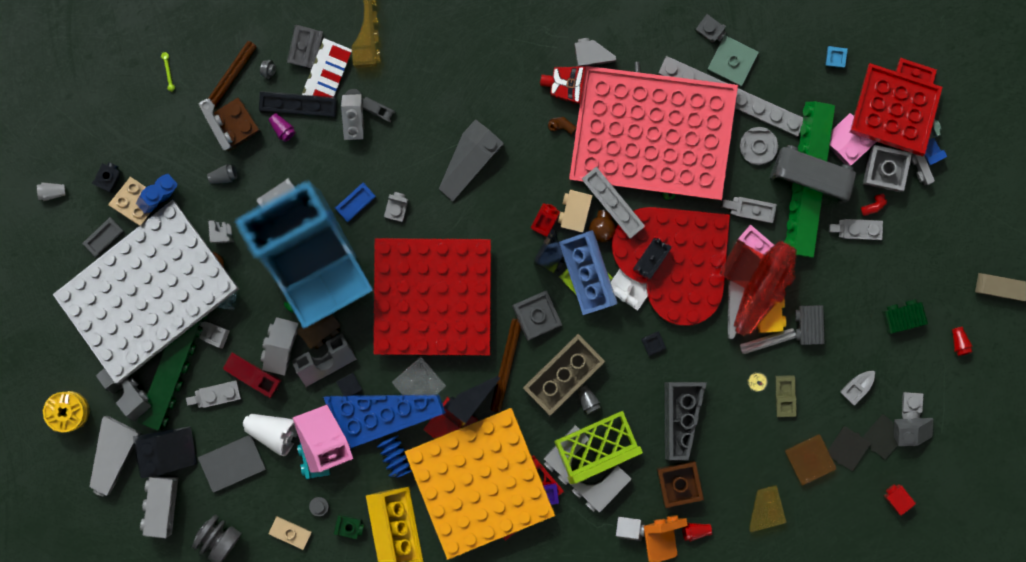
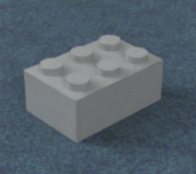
M157 475L146 480L145 492L148 493L147 500L144 499L143 501L145 519L141 520L140 525L143 536L167 538L172 535L178 477Z

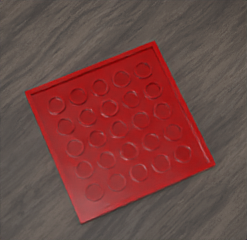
M375 238L374 354L490 355L491 239Z

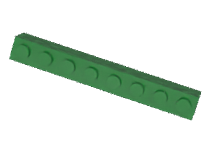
M817 101L805 102L803 123L800 128L799 152L824 161L828 160L835 105ZM793 183L787 235L784 242V254L814 257L823 193Z

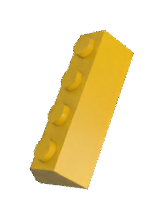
M409 487L366 495L378 562H423Z

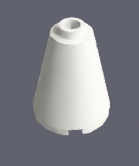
M250 414L243 421L246 433L281 456H286L294 444L291 443L292 438L297 437V430L293 419Z

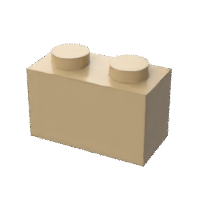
M570 190L569 194L565 193L563 204L566 205L565 211L560 212L558 223H561L560 228L583 233L592 195Z

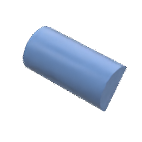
M594 231L560 241L559 244L583 315L618 304L615 294L612 292L613 288Z

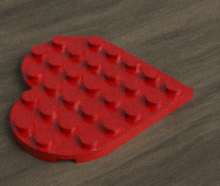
M656 207L634 210L633 212L646 227L630 239L620 225H617L612 238V254L615 263L628 278L646 284L647 297L651 307L665 321L675 325L689 326L709 318L717 310L723 296L730 215ZM659 238L664 244H669L672 248L652 278L647 280L635 272L633 268L652 240Z

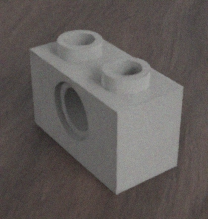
M342 95L341 110L344 140L363 139L362 95Z

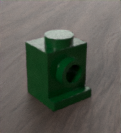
M339 514L334 535L357 539L358 535L362 536L364 524H361L362 519ZM347 524L352 525V531L346 530Z

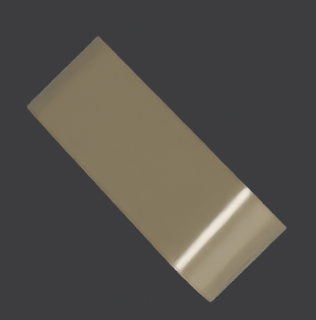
M978 273L975 292L1026 302V281Z

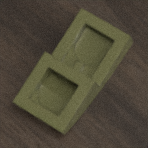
M775 376L777 417L796 416L795 376Z

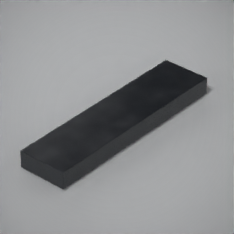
M260 91L259 111L335 117L337 97Z

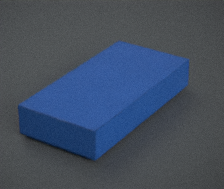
M362 183L335 209L349 222L376 196Z

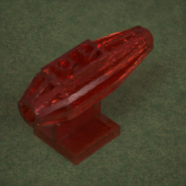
M737 240L720 271V275L724 279L745 288L733 325L736 327L735 332L744 337L746 334L750 335L778 302L782 303L786 296L784 291L787 285L791 286L796 277L793 275L797 252L794 247L779 241L762 254L747 246L745 242Z

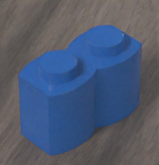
M169 174L159 177L154 185L146 187L141 192L136 205L144 214L152 212L159 203L168 200L172 196L177 183Z

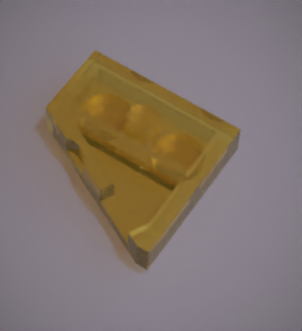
M777 485L757 490L749 527L750 532L786 523Z

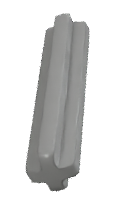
M791 328L740 345L743 354L794 339L796 338V333Z

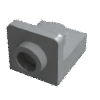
M394 192V195L389 194L384 217L403 222L409 200L405 198L404 194Z

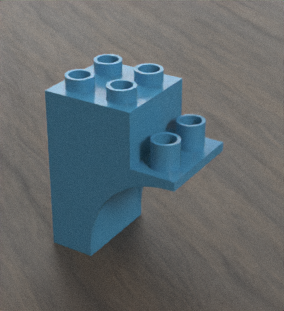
M306 182L236 221L254 255L264 263L274 277L303 328L373 291L356 260L357 256L321 190L311 183Z

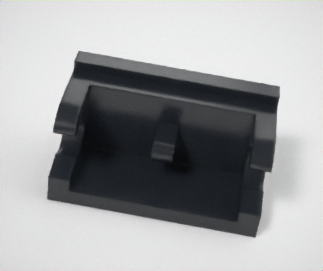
M654 238L633 270L645 279L650 280L672 246L664 244L659 238Z

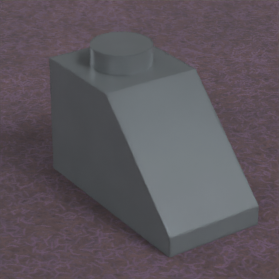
M933 418L894 419V438L898 446H917L933 436Z

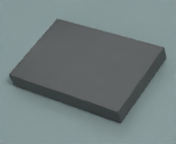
M251 435L198 457L213 493L266 470Z

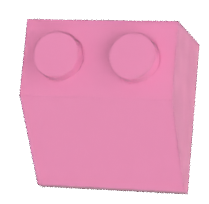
M851 113L832 129L829 148L848 166H851L876 143V141L849 133L854 117Z

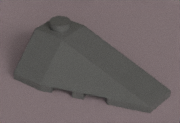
M475 119L462 134L439 189L454 201L503 147L504 143Z

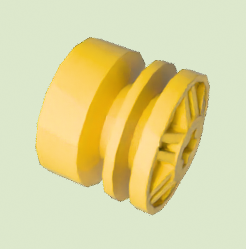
M74 391L59 392L50 396L43 408V417L46 424L58 432H70L79 429L86 423L90 414L89 404L85 397ZM67 408V409H68V411L66 412L67 415H63V416H62V414H61V413L63 412L62 409Z

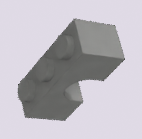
M343 333L325 342L328 352L323 357L314 358L307 352L292 360L296 373L306 387L357 360Z
M105 368L96 375L104 388L112 394L124 388L123 396L116 404L124 415L132 421L137 420L151 407L147 401L149 399L148 395L143 390L140 391L137 388L139 384L132 376L127 377L120 384H115Z

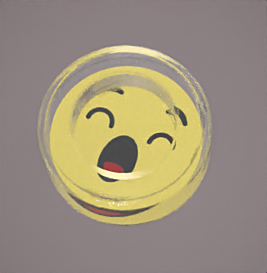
M753 373L748 378V385L753 391L760 392L767 387L768 380L762 373Z

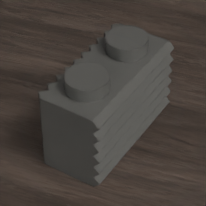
M823 305L798 306V310H795V321H799V329L795 331L796 341H799L800 345L824 344Z

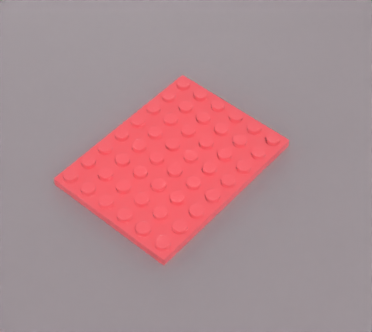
M585 66L569 180L584 182L582 178L597 167L612 186L722 200L738 85Z

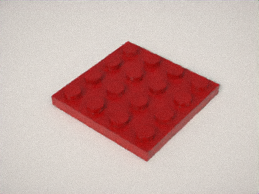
M869 63L849 133L923 157L926 152L943 87Z

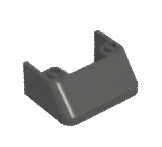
M792 145L779 150L770 179L779 177L836 197L839 199L838 203L841 204L849 201L856 175L853 167L845 164L841 167L798 151L799 148Z

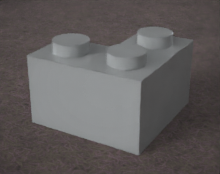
M276 317L274 324H270L267 334L269 338L265 337L262 347L265 349L261 356V362H263L262 370L285 376L290 362L291 350L297 335V322Z

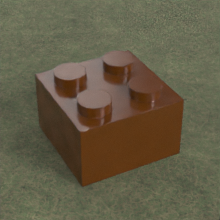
M238 97L214 112V115H219L223 122L221 126L223 132H228L233 141L230 143L232 147L227 149L228 152L261 132L242 100Z
M695 461L656 468L665 508L704 500Z

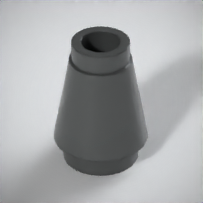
M226 164L208 173V181L210 184L233 182L237 179L235 166L233 164Z
M587 385L577 390L583 411H586L587 415L601 409L600 401Z

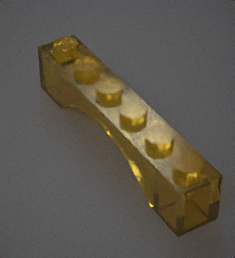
M363 0L364 20L362 29L352 45L354 67L377 66V61H380V50L376 49V42H379V33L374 27V23H378L377 11H373V4H376V0Z

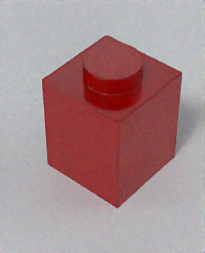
M895 484L890 486L886 490L887 494L884 495L885 499L899 515H903L916 504L903 486L899 484L897 486Z

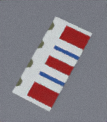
M324 38L302 94L334 97L352 49Z

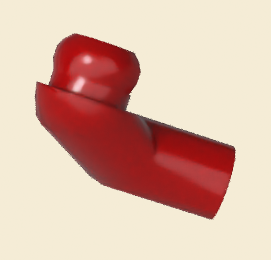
M876 195V203L861 207L863 216L880 211L887 203L885 195Z

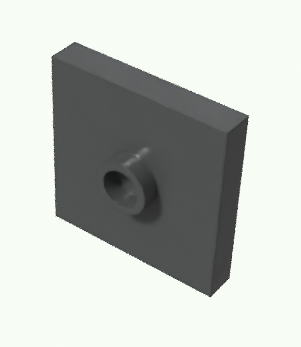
M547 290L512 305L527 341L562 326Z

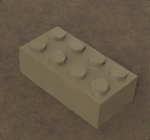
M577 334L523 389L551 415L605 361Z

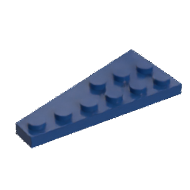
M439 395L323 397L347 439L349 448L446 413Z

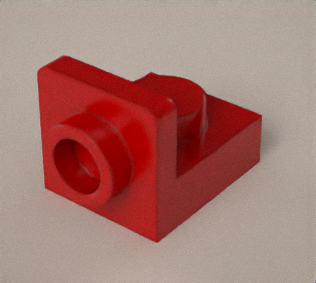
M543 203L531 229L547 237L560 211L551 204Z

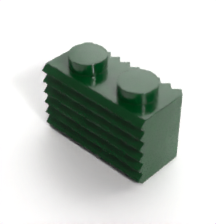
M914 299L906 301V305L898 307V304L887 306V310L882 312L888 334L927 325L928 322L923 303L917 302Z

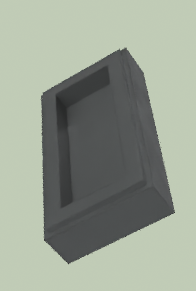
M109 217L82 244L97 257L124 230Z

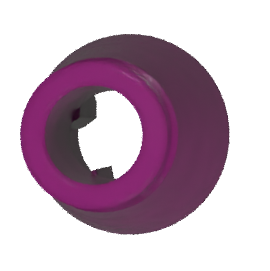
M277 113L269 118L268 121L280 140L286 142L295 135L294 127Z

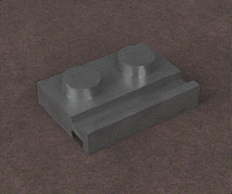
M295 25L287 63L312 69L320 48L323 31Z

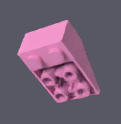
M328 405L293 417L310 472H321L353 459L347 439Z

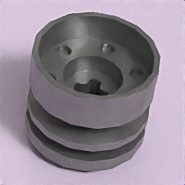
M216 514L201 527L195 536L196 538L191 548L196 550L202 544L203 547L199 552L201 555L209 549L211 552L208 560L211 562H222L242 533L232 526L224 532L222 529L225 521L222 520L216 526L215 524L219 519Z

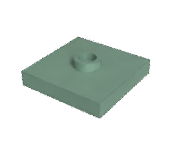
M724 35L707 70L742 86L759 52Z

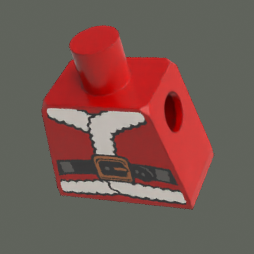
M554 67L553 76L541 74L540 86L551 87L550 96L580 105L585 67Z

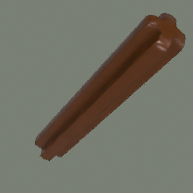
M247 41L208 97L215 107L255 51L257 46L251 41Z

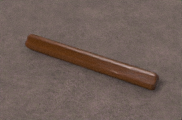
M512 319L499 371L500 379L496 384L491 404V411L494 412L501 411L521 329L518 319Z

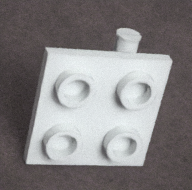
M619 269L611 281L612 292L621 301L626 302L638 311L647 298L646 284L628 278Z

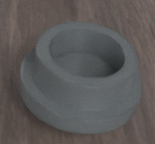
M273 60L263 61L260 66V75L270 79L276 72V65H274Z
M316 497L309 504L310 512L315 516H323L329 508L327 500L323 497Z

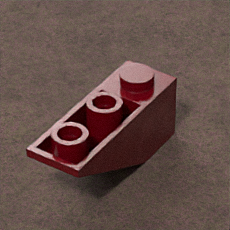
M233 352L223 367V370L269 398L274 396L282 382L279 378Z

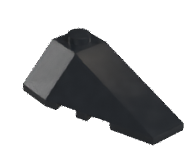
M551 229L533 263L554 274L555 270L560 271L564 261L561 260L563 255L556 231Z

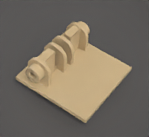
M131 177L108 204V206L139 226L147 220L146 218L150 214H144L136 205L138 197L146 187Z

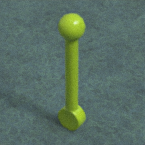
M163 52L161 58L164 60L169 84L167 89L172 92L175 86L172 84L168 64L169 54Z

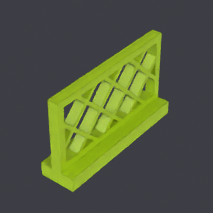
M623 411L554 441L567 471V479L570 484H576L643 453L641 447L637 446ZM617 417H620L622 422L620 430L611 427L613 420ZM601 425L607 428L604 437L595 435L597 426ZM610 430L619 433L615 443L607 440ZM581 433L590 435L587 445L578 442ZM621 436H627L631 445L626 447L619 445ZM593 437L602 440L599 450L590 447ZM567 440L573 443L570 453L563 450L561 442ZM605 442L614 445L612 453L609 455L602 452ZM576 445L585 448L582 458L573 455ZM588 450L597 453L595 461L585 460ZM572 457L580 460L578 469L573 471L569 464Z

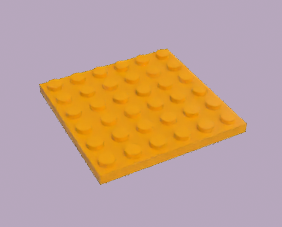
M512 408L405 451L447 560L555 516Z

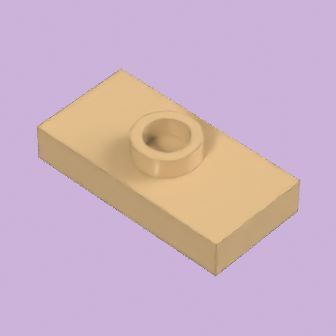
M276 516L269 531L270 535L304 550L312 533Z

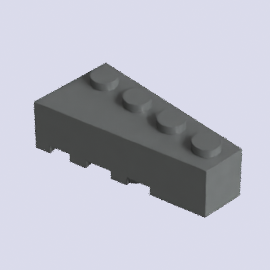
M664 382L665 459L689 460L694 431L698 422V414L707 382Z

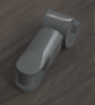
M350 89L345 93L347 95H362L357 89ZM362 96L363 110L385 121H392L390 118L396 111L368 97L364 99ZM381 107L386 109L383 116L378 114Z

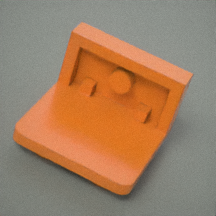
M678 515L668 516L666 520L657 519L652 524L644 525L649 562H661L677 556L674 529L688 526L686 518H678Z

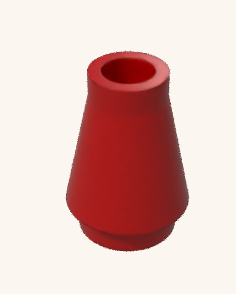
M963 327L952 329L954 352H957V356L972 353L973 346Z
M687 523L688 526L682 527L685 541L689 540L692 542L712 535L710 524Z

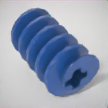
M399 435L382 441L377 446V448H384L380 455L387 456L383 463H390L386 470H393L389 477L395 478L412 472V469H406L410 465L409 462H403L407 458L406 455H400L404 451V448H398L402 442L395 441Z

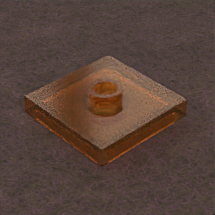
M820 434L784 450L801 485L837 469Z

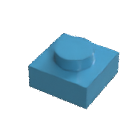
M828 46L825 66L845 68L847 48Z

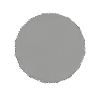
M755 127L744 133L739 147L741 155L746 161L754 165H763L771 161L777 154L778 142L776 136L767 128Z

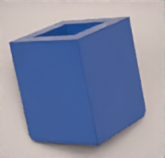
M934 138L928 141L924 156L928 166L946 158L947 155L944 150H940Z

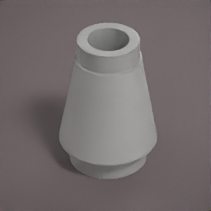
M41 182L40 185H37L38 200L47 201L65 196L64 184Z

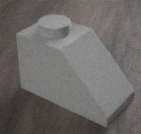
M589 38L578 39V43L574 44L578 67L616 62V56L594 40L589 41Z

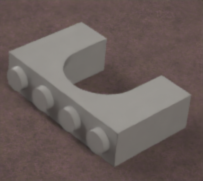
M575 425L566 435L580 429ZM581 433L578 442L585 444L589 437ZM567 440L561 442L563 450L570 453L573 443ZM555 445L544 457L546 461L544 465L551 472L555 469L560 474L558 478L567 485L569 483L567 479L568 474ZM576 445L573 455H575L582 448V446ZM616 465L598 483L585 484L578 482L570 485L573 487L572 492L577 497L581 498L583 496L588 501L586 505L593 512L597 510L600 513L631 478Z

